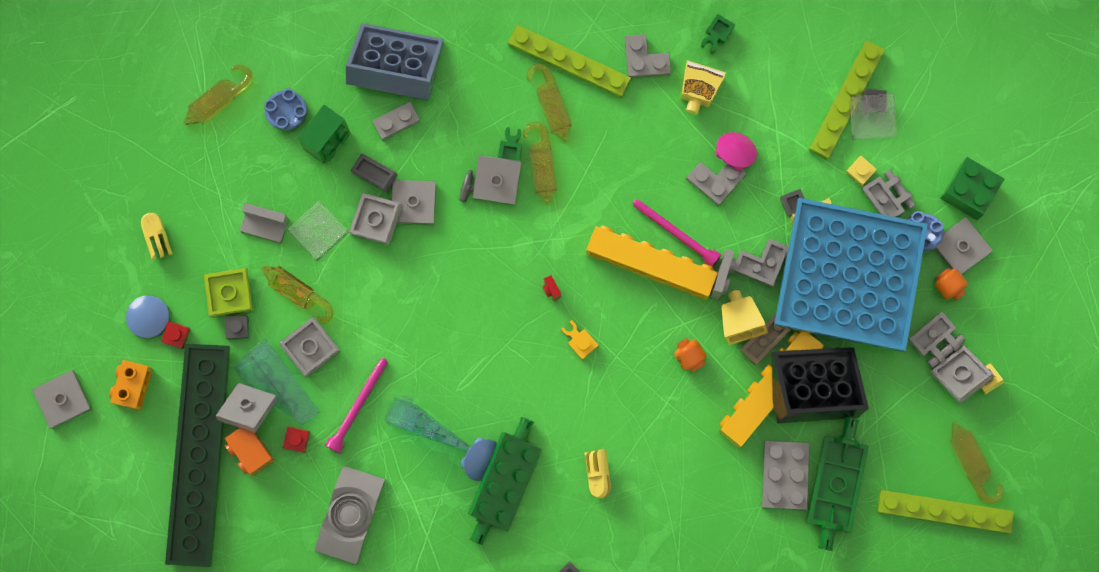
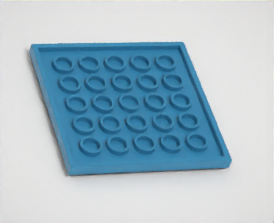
M798 198L774 325L905 352L928 224Z

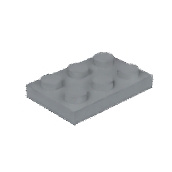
M764 441L762 508L807 510L809 443Z

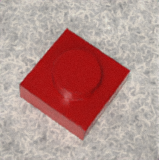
M552 275L544 278L545 285L542 288L547 298L551 296L553 301L560 299L561 292Z
M168 321L161 342L184 349L190 328Z
M287 427L282 448L305 453L310 431Z

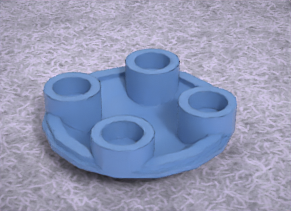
M289 88L274 93L264 104L267 121L273 127L280 130H291L298 127L307 115V106L304 99Z
M917 211L907 219L928 224L923 252L933 250L941 243L944 236L943 223L935 216Z
M154 296L137 298L130 304L126 312L128 328L135 335L142 338L160 336L169 321L168 306L161 299Z
M477 438L469 448L466 456L461 460V467L465 469L470 479L475 481L482 480L497 445L495 441Z

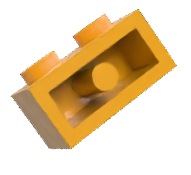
M122 360V364L118 365L116 370V384L110 390V402L118 406L141 411L153 369L146 365Z

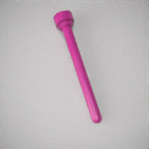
M636 199L633 201V206L701 255L705 261L704 264L711 267L715 266L722 254L716 250H707L640 200Z
M381 358L336 435L328 438L325 443L327 448L338 454L341 453L344 448L343 443L345 441L343 439L387 365L385 358Z

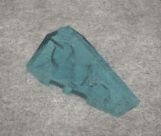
M267 339L249 350L234 367L246 386L276 395L277 401L274 406L301 425L320 412Z
M402 396L401 399H394L384 419L388 425L468 452L471 447L419 406L413 404V399Z

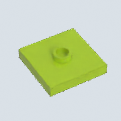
M247 268L204 274L210 318L253 311Z

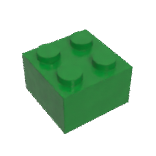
M323 105L299 135L298 140L306 152L324 164L327 160L330 161L336 154L335 149L340 143L343 144L348 139L350 130L344 118L326 105Z
M966 157L940 199L978 221L986 212L1005 179Z

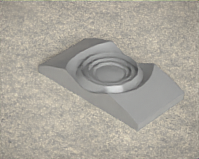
M343 466L335 485L327 514L321 526L315 551L358 564L386 479Z

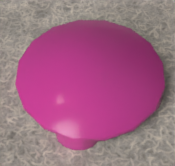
M725 133L716 144V157L722 159L736 171H743L745 167L752 165L757 158V149L754 143L741 133Z

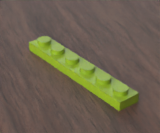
M519 25L515 27L508 41L509 46L622 98L631 80V77Z
M867 40L865 41L808 151L828 160L885 49Z
M879 490L877 513L1011 534L1014 511L885 490Z

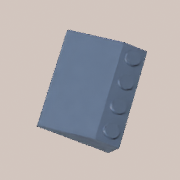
M361 23L346 64V84L429 100L438 68L443 39Z

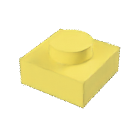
M860 156L846 171V174L862 187L877 169Z
M991 363L986 365V367L994 374V378L981 388L985 395L1004 383L1002 377Z

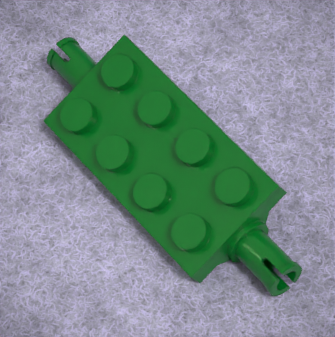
M524 417L520 418L521 420L514 435L505 432L501 433L468 511V515L475 517L477 521L470 541L482 546L490 527L495 526L508 532L542 449L528 443L527 437L534 422Z
M845 417L842 436H839V438L824 436L806 523L821 526L822 534L818 548L828 551L833 550L835 533L838 530L847 533L852 532L869 446L860 444L855 439L859 420L855 418L852 420L850 417Z

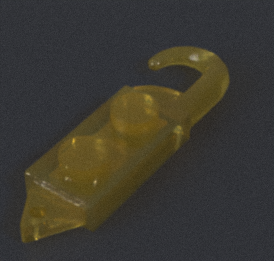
M535 64L527 71V80H532L531 75L534 71H541L546 82L542 83L537 89L538 99L551 133H555L563 141L567 142L571 122L551 70L544 64Z
M245 65L232 67V71H244L245 78L237 85L230 80H220L188 106L189 110L184 124H204L234 100L235 96L250 85L252 81L251 70Z
M532 122L525 127L523 137L526 138L529 130L533 128L538 129L540 132L541 141L531 146L530 157L535 192L549 205L554 191H557L549 133L543 124Z
M267 266L261 268L269 281L268 285L302 309H310L315 304L323 308L326 312V317L317 316L316 320L326 323L332 319L333 308L331 304L313 292L314 289L280 266L277 268Z
M953 422L952 436L949 441L968 480H970L981 501L988 504L997 503L1003 495L1002 485H997L998 493L995 496L991 497L986 494L982 484L990 478L991 470L971 430L967 431L956 422Z

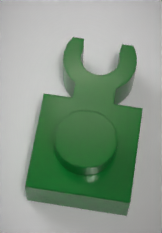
M717 14L706 30V34L710 37L703 39L701 47L704 48L707 43L712 44L713 47L710 53L713 54L717 49V42L719 41L724 44L735 28V24Z
M507 127L505 130L507 142L501 141L498 158L520 161L522 144L517 142L521 138V129H518L516 136H510V128Z

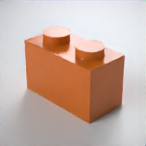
M239 428L225 438L228 443L226 445L227 450L232 456L236 455L241 461L238 463V466L244 474L249 473L254 476L275 461L254 432Z

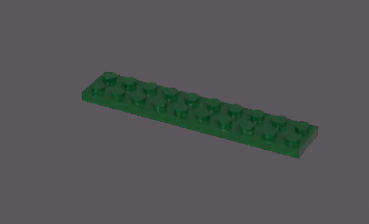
M185 344L165 565L211 567L224 427V422L218 421L216 414L226 401L230 346Z

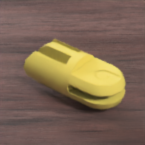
M155 213L145 214L141 219V228L151 259H156L151 244L152 240L155 242L159 257H164L159 238H163L168 255H172L173 253L161 218Z
M606 449L585 452L590 492L595 498H605L611 492Z

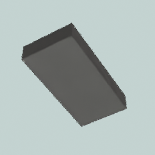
M364 154L360 155L351 169L352 174L386 193L398 176L395 171Z

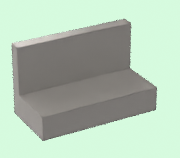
M244 203L242 212L245 216L240 232L282 243L289 221L287 215Z

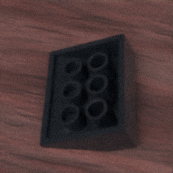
M854 347L772 352L773 406L777 423L845 419V417L859 418L869 409Z

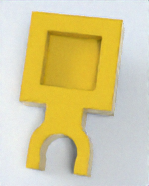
M571 320L569 323L573 326V330L567 332L563 327L561 331L566 336L572 338L568 345L583 360L599 345L585 329L579 333L576 324Z

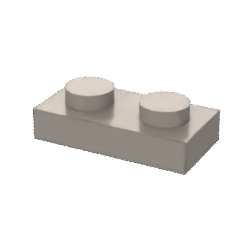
M411 102L373 120V124L382 141L420 122Z

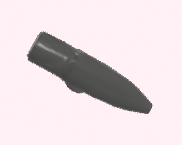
M469 170L463 181L459 198L461 202H466L468 193L474 191V188L471 187L472 170Z

